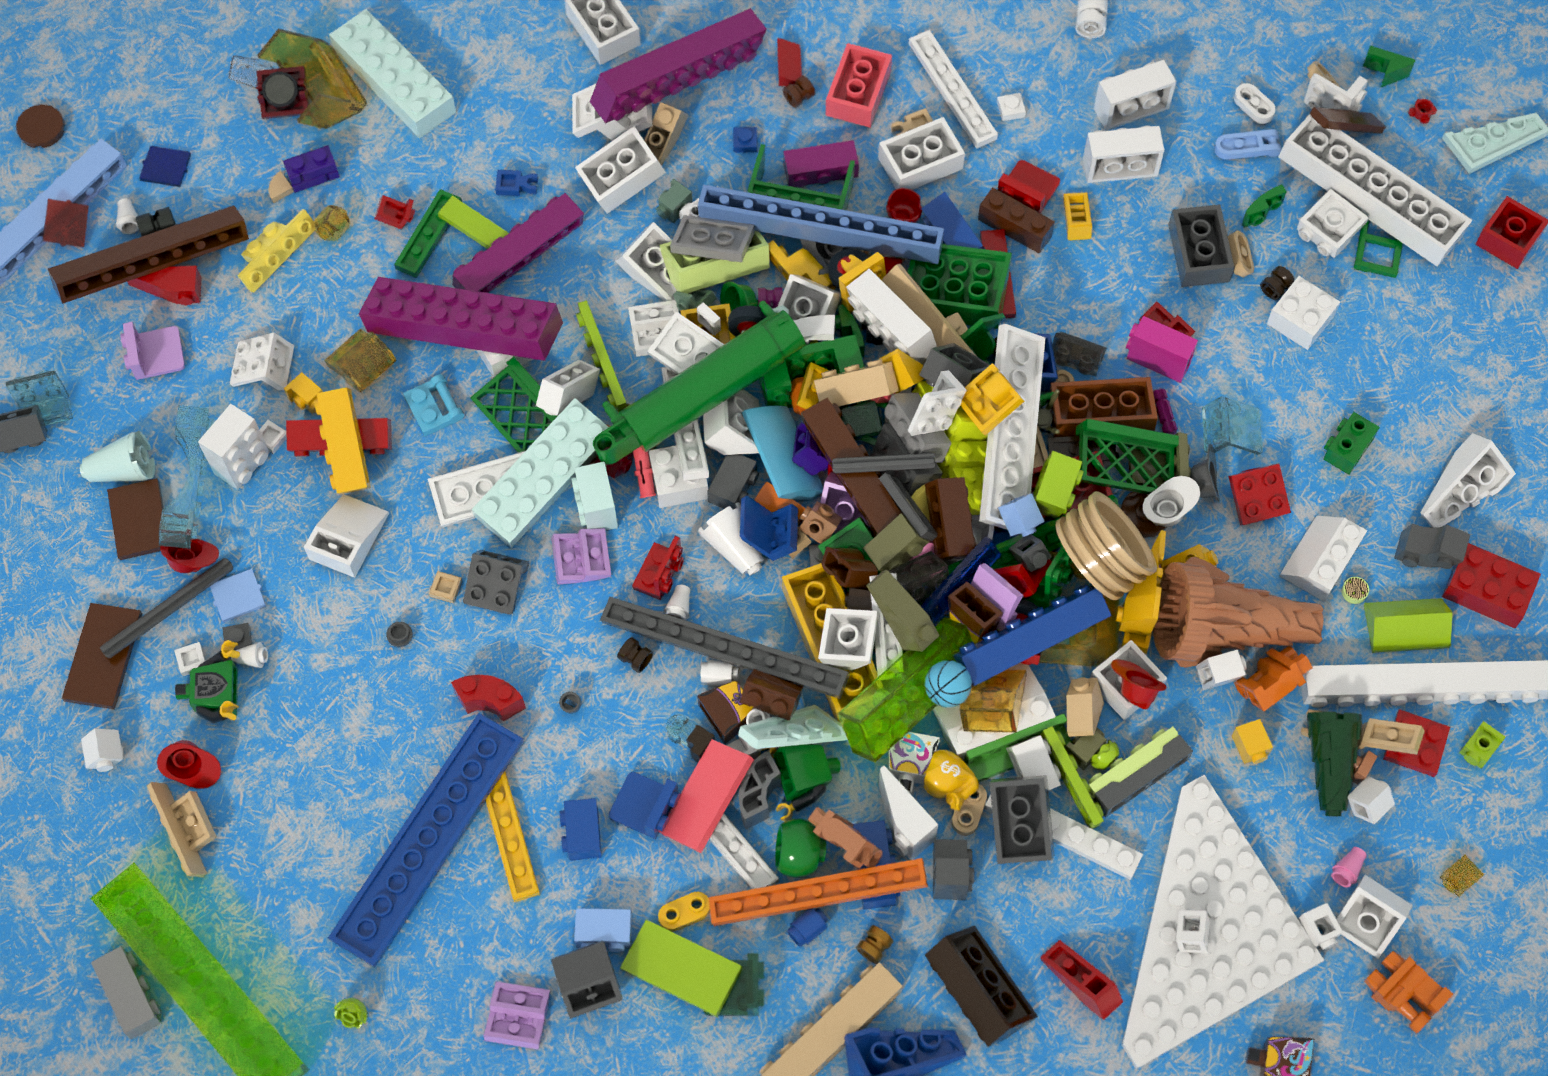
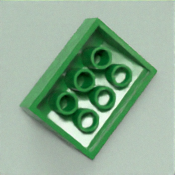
M943 244L938 264L911 259L907 273L945 318L958 312L965 325L973 326L981 318L1003 312L1012 253ZM1000 322L992 329H998Z

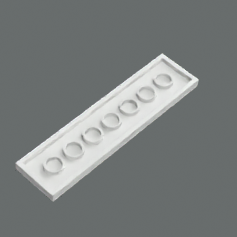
M1002 324L998 327L995 366H997L1025 402L988 433L979 519L980 522L1007 529L998 507L1017 497L1031 493L1045 337L1008 324Z

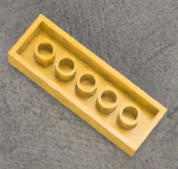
M820 563L782 576V591L810 659L822 663L818 657L826 608L847 609V607H845V594L842 587L837 583L834 575H829L824 571ZM872 659L868 665L855 670H844L848 671L850 676L841 699L825 694L834 718L841 724L882 710L888 699L882 682H878L877 670Z

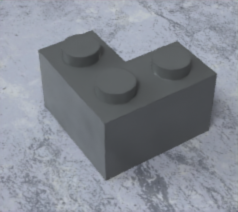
M934 840L933 899L966 900L967 892H972L974 868H969V865H972V849H967V840Z

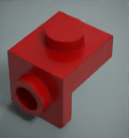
M382 195L374 219L402 229L407 222L411 223L415 213V210L412 209L414 200L409 199L405 204Z

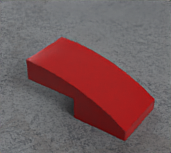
M1158 301L1143 315L1190 337L1196 332L1179 315L1174 318Z

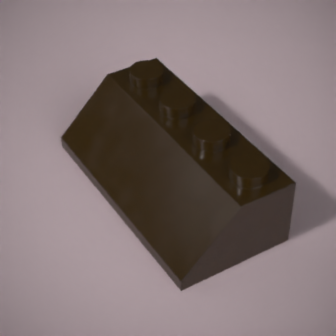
M975 926L945 936L925 954L931 968L937 972L947 991L954 997L961 1007L962 1013L972 1023L979 1038L985 1042L987 1047L1005 1040L1038 1017Z

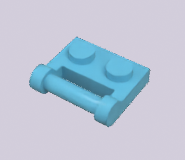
M442 374L436 375L430 381L403 393L424 437L464 418V413L461 408L457 407L446 386L447 381ZM438 390L449 411L448 414L444 416L441 414L431 392Z

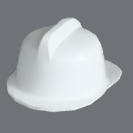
M1173 477L1145 498L1143 513L1156 526H1174L1198 503L1200 488L1196 481L1190 477Z

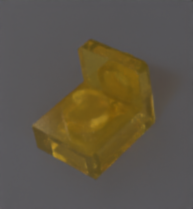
M1464 855L1446 869L1440 878L1443 881L1444 887L1450 893H1455L1460 897L1480 880L1484 874Z

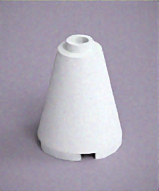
M737 502L735 503V509H732L731 506L723 509L706 521L708 527L705 530L700 527L697 532L743 575L748 573L751 576L762 569L761 563L764 559L758 550L744 542L740 537L741 504Z

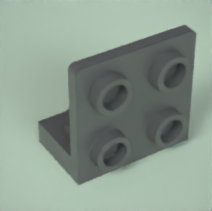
M485 550L473 553L463 603L511 615L514 612L520 578L523 573L528 571L529 561Z

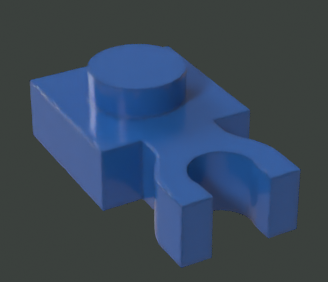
M497 170L496 195L520 196V191L537 194V186L529 184L532 182L538 183V174L522 176V172L518 170Z

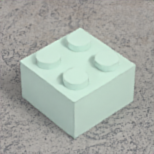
M605 462L574 468L576 477L571 478L581 526H586L587 529L605 528V531L618 528Z

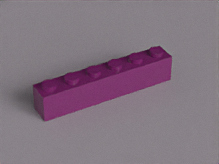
M566 193L559 198L557 196L552 198L545 208L541 211H534L523 224H516L508 235L503 238H497L486 251H479L468 264L458 266L453 272L452 285L458 289L484 293L491 292L581 226L584 218L583 211Z

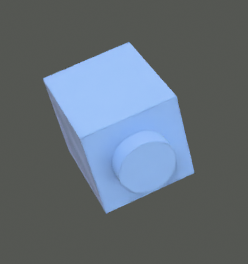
M1032 493L1017 497L998 507L1010 536L1020 533L1022 537L1030 535L1037 531V525L1044 522Z

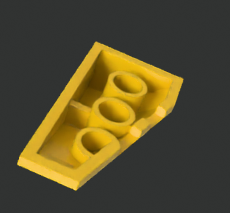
M1160 531L1151 548L1157 564V571L1147 576L1143 582L1134 583V588L1128 592L1123 605L1117 607L1115 621L1120 622L1119 631L1150 636L1158 620L1162 589L1159 586L1163 575V568H1159V565H1162L1164 559L1166 531Z

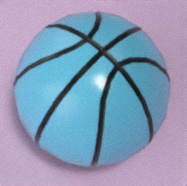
M941 661L933 665L926 675V693L932 702L941 707L958 706L964 703L971 693L972 680L970 673L958 662Z

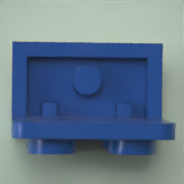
M749 496L741 499L740 537L744 542L772 561L797 551L798 508L790 504L777 511L770 512Z
M630 772L609 812V818L614 822L656 839L659 831L663 832L668 823L669 817L667 815L671 807L675 808L680 798L677 782L667 778L663 785L636 772Z

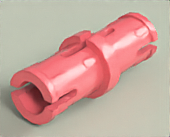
M639 447L633 451L636 466L634 476L638 478L640 498L656 496L648 451L644 452Z

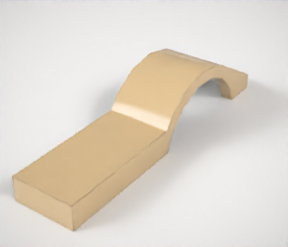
M1308 709L1307 713L1322 711ZM1369 718L1368 722L1362 724L1361 738L1358 739V750L1371 747L1417 755L1424 729L1419 725ZM1308 728L1301 729L1303 736L1308 737Z

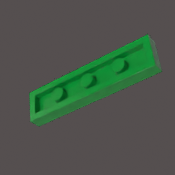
M441 189L438 191L394 264L396 270L415 278L418 277L449 226L447 221L438 217V212L452 196L462 202L461 197Z

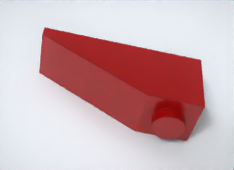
M196 265L167 267L127 281L128 285L175 304L191 305L192 303H200L202 277Z
M1061 940L1057 941L1040 957L1041 961L1067 988L1102 1020H1105L1123 1003L1116 983Z

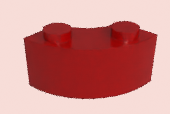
M469 675L451 682L454 693L467 714L474 711H489L496 714L504 722L526 709L521 694L511 684L500 678L490 675Z

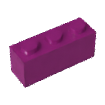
M854 140L783 151V164L788 186L801 188L810 184H826L830 181L845 180L850 160L855 161L854 178L859 177V161Z

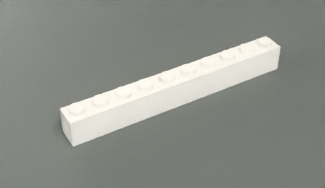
M1548 660L1312 666L1313 668L1303 675L1306 683L1301 686L1303 705L1312 704V707H1324L1328 704L1348 707L1354 705V703H1364L1365 706L1391 703V705L1400 706L1407 702H1417L1418 705L1443 702L1450 705L1460 701L1480 704L1487 700H1496L1497 703H1508L1512 700L1532 703L1539 699H1548Z

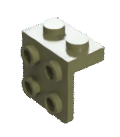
M1178 432L1175 434L1179 436V445L1174 448V477H1190L1191 468L1189 467L1188 459L1190 446L1187 434ZM1134 448L1131 451L1139 463L1146 458L1140 449ZM1157 452L1154 457L1163 467L1166 465V454ZM1149 460L1142 465L1150 477L1157 472ZM1129 461V472H1130V471H1131L1133 468H1135V467H1134V466L1132 465V463ZM1135 471L1130 476L1137 485H1142L1146 482L1138 471ZM1160 474L1153 480L1158 487L1165 482Z

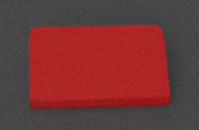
M777 38L779 86L793 85L796 79L802 76L800 44Z

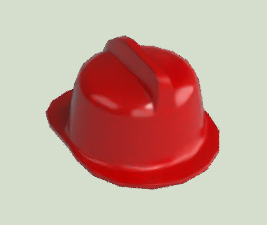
M171 534L165 537L160 544V551L167 558L169 566L179 573L197 572L201 568L216 562L219 557V550L215 545L189 534Z
M1121 659L1111 662L1112 669L1122 677V695L1129 702L1143 710L1150 707L1159 691H1164L1167 688L1164 683L1155 679L1146 670L1132 662Z
M176 741L165 747L158 755L157 766L162 775L187 786L198 789L208 788L214 785L220 778L221 766L217 758L211 753L198 748L191 741Z

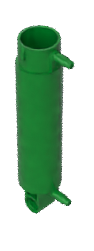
M761 301L759 307L766 318L619 413L609 401L603 402L602 406L613 425L599 433L593 440V447L599 460L609 465L616 463L639 447L644 452H647L783 364L784 359L806 346L804 337L793 319L786 311L774 312L769 304Z

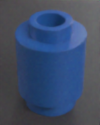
M813 908L807 909L790 923L791 927L786 931L791 939L799 947H802L804 944L808 945L827 929L826 922L828 919L819 908L815 910Z

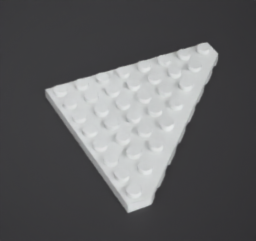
M1205 774L1183 786L1178 797L1168 848L1164 858L1162 874L1122 1041V1047L1136 1070L1324 961ZM1199 908L1207 911L1210 920L1207 944L1208 953L1180 952L1176 942L1179 910Z

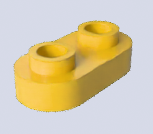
M692 892L663 905L658 913L660 926L675 932L705 919L710 913L709 899L702 892ZM699 901L702 903V906L695 909L692 907V903ZM675 912L677 916L675 919L670 920L667 918V914Z

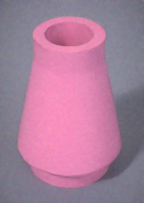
M1353 847L1346 856L1333 866L1332 879L1343 887H1350L1352 884H1355L1363 862L1367 857L1365 851L1359 847Z

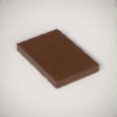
M156 478L107 489L119 560L159 552L162 540L168 536L159 480Z

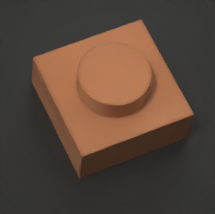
M1369 750L1361 757L1357 755V762L1354 763L1352 782L1358 785L1367 777L1378 757Z

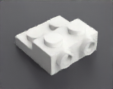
M1330 189L1299 220L1297 230L1301 239L1306 242L1311 240L1318 245L1317 249L1322 255H1331L1335 258L1350 243L1351 238L1367 223L1369 217Z

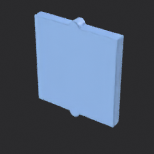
M253 569L217 581L210 586L215 600L213 604L218 608L223 623L266 607L260 591L262 586L257 583Z

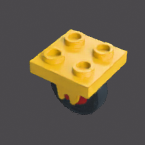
M845 249L836 253L830 259L828 264L829 278L833 285L840 289L842 303L850 313L855 309L847 299L850 296L846 286L868 269L880 280L886 276L884 257L879 252L868 258L867 254L860 250Z

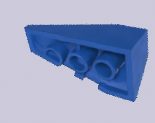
M870 1027L846 1034L844 1037L849 1076H923L967 1055L955 1030L923 1029L921 1032H906L905 1029L896 1028L895 1031H880V1028Z

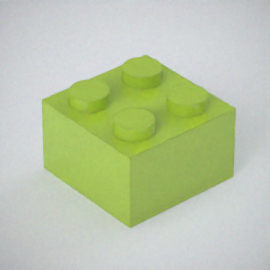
M1052 451L1044 461L1033 492V497L1041 514L1057 519L1062 513L1066 514L1067 510L1071 508L1075 498L1072 490L1074 491L1076 485H1079L1084 472L1080 470L1082 461Z

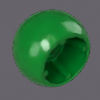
M791 819L779 825L776 838L775 865L780 873L788 877L804 878L810 876L817 871L819 862L823 863L825 860L826 840L813 832L816 826L810 821Z

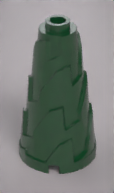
M1307 713L1308 737L1311 740V756L1315 766V784L1318 790L1320 810L1325 811V816L1341 817L1342 811H1347V796L1349 791L1352 790L1354 763L1357 762L1358 739L1361 738L1362 714Z

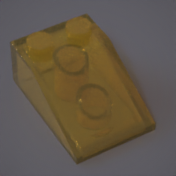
M1005 670L976 686H972L970 695L964 703L960 704L959 708L963 731L1017 733L1027 671Z

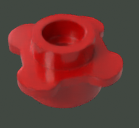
M1417 99L1415 106L1409 109L1408 114L1420 120L1421 123L1427 124L1430 121V117L1436 114L1437 109L1430 100Z

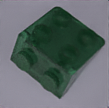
M747 953V960H731L741 965L743 969L718 1016H759V1006H764V989H759V979H764V962H759L758 953ZM703 1011L706 1016H713V1015H711V1014H709V1013Z

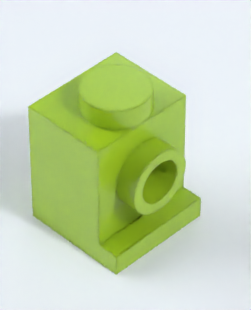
M1483 721L1459 753L1464 756V759L1469 764L1482 769L1506 737Z

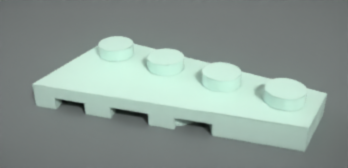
M1537 113L1510 118L1507 122L1496 124V122L1488 123L1485 127L1465 128L1462 132L1454 134L1453 132L1444 133L1442 139L1470 174L1548 136V127Z
M812 705L796 710L790 721L774 716L740 726L738 736L745 740L749 746L755 749L849 740L852 731L817 705Z

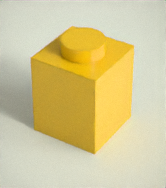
M1261 719L1235 727L1231 735L1244 764L1249 762L1258 764L1267 760L1273 749Z

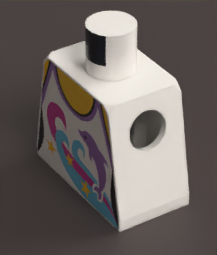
M890 728L888 738V770L912 794L914 783L924 784L926 771L934 751L938 750L940 737Z

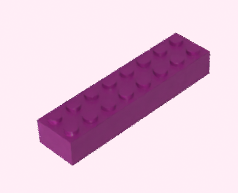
M751 8L600 73L590 103L605 123L613 120L618 121L628 113L642 110L648 104H656L664 97L676 95L686 87H694L702 80L712 79L724 70L730 71L742 62L748 63L752 61L757 55L756 52L759 45L763 42L767 29Z
M385 277L377 278L359 312L367 333L543 361L546 360L563 324L556 303Z

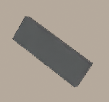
M884 473L879 480L921 538L933 541L938 536V533L897 477Z

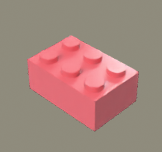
M847 43L826 98V116L871 128L891 73L892 55Z

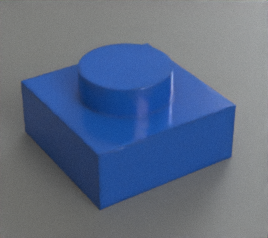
M733 127L734 152H757V127Z

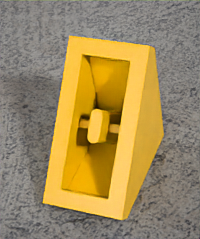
M899 349L879 358L882 359L883 363L892 361L899 391L895 392V394L925 379L919 375L924 365Z

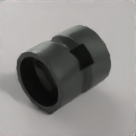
M169 207L156 210L155 215L146 213L136 217L141 236L176 225Z

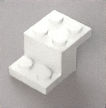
M596 84L572 94L573 134L578 138L599 130L613 141L633 126L638 132L653 126L652 103L646 105L638 112L633 111L626 114L618 121L613 120L605 123L590 103Z

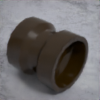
M1277 266L1271 272V276L1266 277L1260 283V288L1268 298L1278 300L1284 294V290L1289 289L1295 279L1288 269Z
M630 637L620 648L617 658L623 663H631V668L640 673L650 663L654 653L647 647L642 648L638 640Z

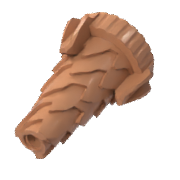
M1191 557L1185 563H1170L1163 572L1159 586L1162 589L1158 620L1152 630L1154 643L1162 658L1176 660L1180 667L1197 666V664L1207 658L1222 654V648L1245 650V646L1264 648L1268 644L1293 647V643L1319 644L1323 639L1321 631L1323 628L1322 612L1324 609L1320 604L1292 601L1271 595L1267 590L1244 588L1242 583L1227 582L1229 580L1227 573L1197 557Z

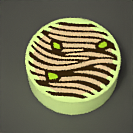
M1360 577L1348 578L1342 586V596L1349 603H1362L1369 594V586Z

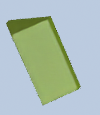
M1442 598L1364 603L1372 653L1450 648L1453 612Z

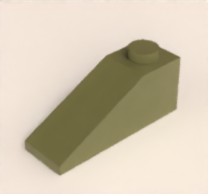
M883 570L866 585L903 650L922 652L940 636L928 614L888 570Z

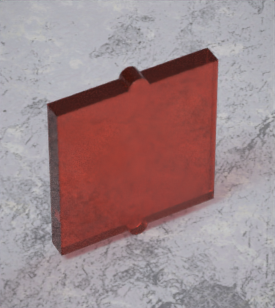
M47 199L43 241L58 243L62 247L70 245L83 248L89 206L71 203L70 200Z

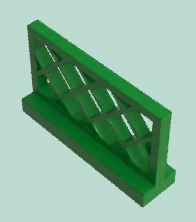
M513 356L506 362L508 366L470 398L513 448L520 453L526 451L527 446L532 445L535 441L528 440L529 429L539 428L542 429L543 433L550 425L547 424L548 419L552 423L557 415H549L544 409L532 407L533 403L535 405L537 403L541 386ZM509 375L513 379V389H500L501 381ZM486 394H495L493 405H483L479 400ZM499 394H512L511 405L498 406ZM516 395H527L529 397L528 406H515ZM497 411H510L509 422H498L496 420ZM514 411H527L526 423H513ZM531 412H542L544 414L543 424L530 423ZM512 428H525L524 440L513 439L511 437Z
M1086 419L1076 426V436H1080L1079 461H1082L1080 470L1084 471L1080 482L1150 494L1158 488L1153 480L1159 474L1165 482L1174 477V448L1179 445L1178 435ZM1088 440L1095 441L1100 448L1094 455L1087 447ZM1111 444L1117 445L1123 452L1118 459L1108 449ZM1134 448L1140 449L1146 457L1140 463L1131 453ZM1102 452L1112 463L1106 469L1096 458ZM1157 452L1166 454V465L1163 467L1154 457ZM1125 456L1135 467L1129 473L1119 463ZM1148 460L1157 471L1152 477L1142 467ZM1090 462L1100 473L1096 477L1087 476V465ZM1113 466L1123 477L1120 481H1114L1108 474V471ZM1135 471H1138L1146 482L1142 485H1137L1130 476Z

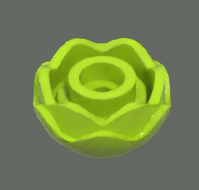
M1108 740L1107 744L1102 745L1100 751L1092 756L1091 765L1096 769L1106 770L1120 755L1117 743Z
M356 998L342 999L334 1007L335 1019L341 1020L346 1028L355 1027L359 1029L367 1021L366 1007Z

